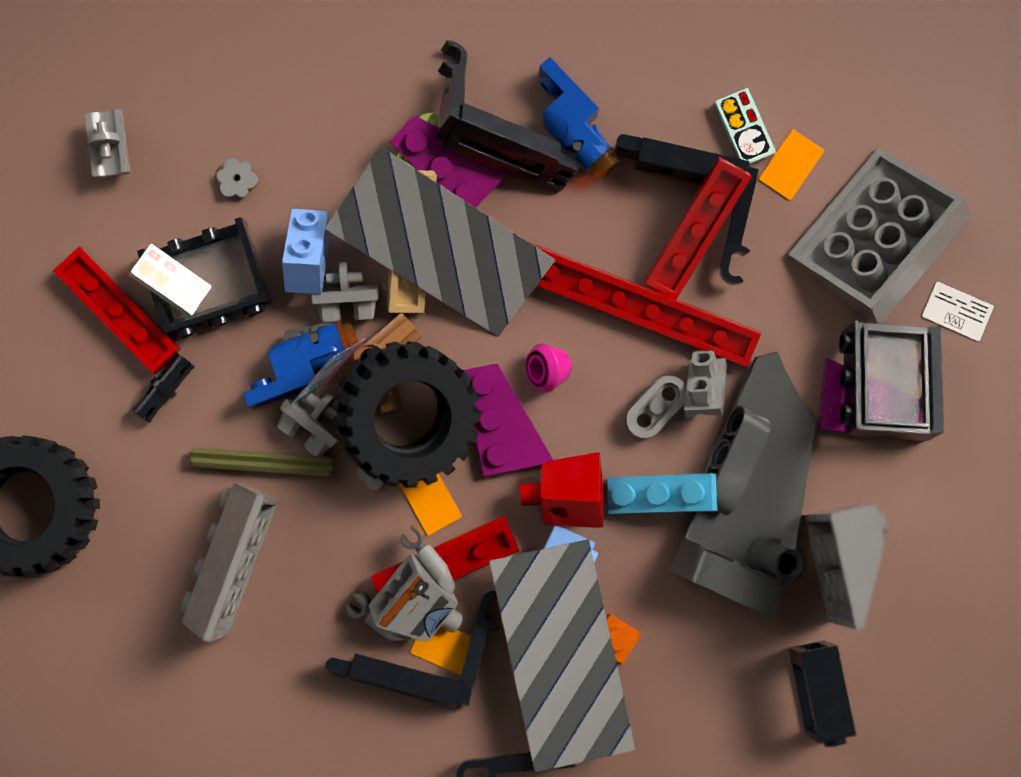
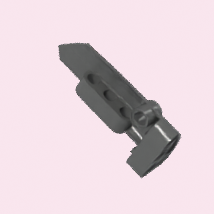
M778 352L754 358L703 473L716 474L717 511H694L668 569V572L771 619H774L785 595L787 582L797 579L804 569V558L796 550L817 425V420L802 400L788 376ZM783 556L782 565L778 568L779 560Z

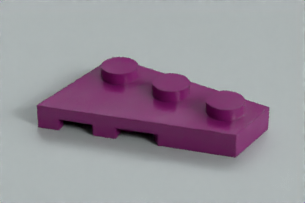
M413 115L388 142L416 170L434 171L437 175L436 182L470 205L476 208L508 175L442 148L443 141L434 138L436 126Z
M498 363L464 370L471 379L469 382L470 386L476 389L479 398L475 402V407L480 410V422H474V429L478 431L476 441L483 476L487 477L541 466L544 462L552 461L553 458Z

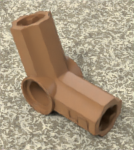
M401 312L366 344L357 349L354 361L358 359L361 362L362 355L374 347L381 350L386 348V343L397 341L400 344H406L407 341L416 342L422 335ZM397 385L388 390L381 398L374 416L403 407Z

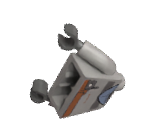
M418 525L411 526L412 531L418 536L417 542H410L404 534L400 537L402 546L410 550L415 549L417 555L415 556L410 553L372 601L368 594L358 591L352 597L361 604L362 608L356 607L353 603H349L346 607L347 614L350 617L360 618L363 616L368 626L389 641L417 639L425 642L430 640L440 627L453 633L462 622V614L454 610L458 602L453 593L455 583L448 566L431 545L426 546L423 543L424 531Z

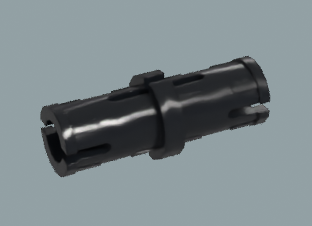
M176 353L161 374L151 379L150 383L152 385L131 409L142 419L150 423L169 398L173 399L177 395L175 390L195 366L182 357V355Z

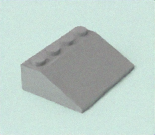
M878 148L788 253V256L851 309L874 324H882L969 221L970 215L966 200L963 196Z
M233 483L231 489H225L219 504V508L223 509L219 523L213 522L207 535L206 543H209L210 547L206 558L202 556L199 558L193 573V577L197 578L193 592L188 591L180 608V612L185 613L182 623L201 639L212 642L230 634L280 498L238 483Z
M876 504L843 506L803 515L827 622L854 630L864 629L885 545L883 534L888 532L887 521L883 511H878Z

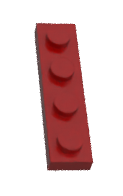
M720 156L717 158L645 277V284L676 299L679 297L752 178L750 173Z
M78 246L53 270L153 374L160 371L181 350L82 247Z
M504 516L433 548L447 564L453 581L489 565L491 560L504 558L519 551ZM403 562L371 576L377 593Z

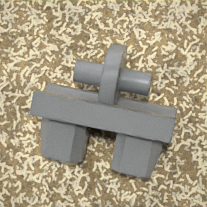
M119 108L106 112L84 113L92 177L97 179L131 174L123 111Z
M340 262L339 273L326 274L327 284L340 283V286L323 287L322 294H311L312 304H317L321 322H332L341 319L340 303L353 302L355 319H373L376 301L379 298L380 292L379 284L350 285V283L363 282L362 271L349 272L348 262Z
M696 351L692 353V360L689 361L684 406L686 417H693L702 413L722 416L727 363L725 358L716 359L713 351Z
M311 392L306 399L302 397L294 402L299 396L296 393L289 400H284L279 409L283 413L277 427L285 434L293 437L303 426L312 433L304 446L314 456L320 457L329 448L340 442V435L335 429L333 417L337 415V411L330 407L335 397L328 393L321 400Z

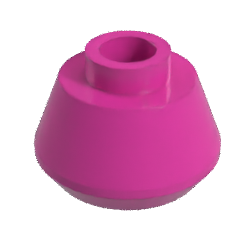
M540 343L535 345L527 355L525 363L526 374L533 387L543 393H548L568 380L572 370V362L564 350Z

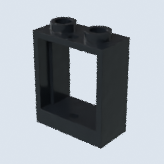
M823 640L788 647L806 734L819 743L824 742L825 747L846 744V738L856 736L838 645Z

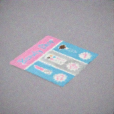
M365 339L331 358L294 402L328 382Z

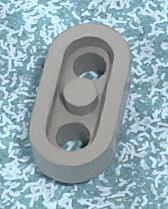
M675 376L659 378L628 411L626 415L628 431L640 439H647L656 435L685 404L686 386L684 382ZM669 388L673 390L674 399L672 401H665L662 398L661 393L663 389ZM641 414H645L650 418V424L646 428L640 427L637 423V418Z

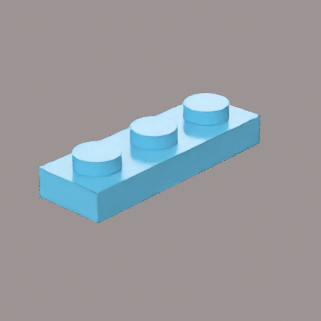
M716 474L607 478L608 514L717 511Z

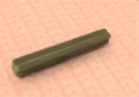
M193 448L190 454V464L196 468L326 477L332 476L334 472V459L331 457Z

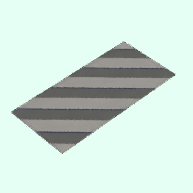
M382 147L379 148L325 227L329 232L496 336L501 334L555 262L554 258Z
M586 539L491 560L490 567L534 771L540 772L634 751L635 745L589 540Z

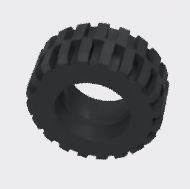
M397 341L386 343V348L379 350L377 347H374L367 351L368 357L362 362L356 359L349 366L353 369L349 377H342L338 385L342 390L340 396H335L333 407L337 410V415L333 417L335 429L339 432V440L343 448L353 461L373 479L379 478L384 484L394 487L398 483H402L405 488H415L418 485V481L422 480L429 485L438 481L436 476L438 473L443 471L448 476L455 471L456 468L452 464L458 457L463 461L467 458L470 452L465 447L468 441L475 442L478 431L473 428L474 422H480V410L475 407V402L479 398L476 389L470 386L469 382L471 379L466 372L440 351L411 341H407L406 344H400ZM407 381L421 382L430 387L437 398L438 409L433 426L424 437L414 443L395 446L385 442L378 435L374 426V415L379 401L388 390L400 383Z
M22 435V437L6 436L0 438V488L12 475L18 472L29 471L45 478L53 491L55 499V511L52 521L46 531L36 539L29 541L12 539L0 526V573H2V576H34L58 570L62 564H69L77 558L75 553L78 550L85 549L90 542V539L87 538L89 532L96 530L98 520L93 518L95 509H100V498H94L93 490L98 488L95 478L88 476L87 471L89 467L83 460L77 459L74 456V451L66 446L57 444L55 441Z

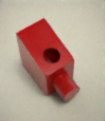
M600 452L544 462L541 465V483L520 484L521 505H541L544 522L548 525L603 528V474Z

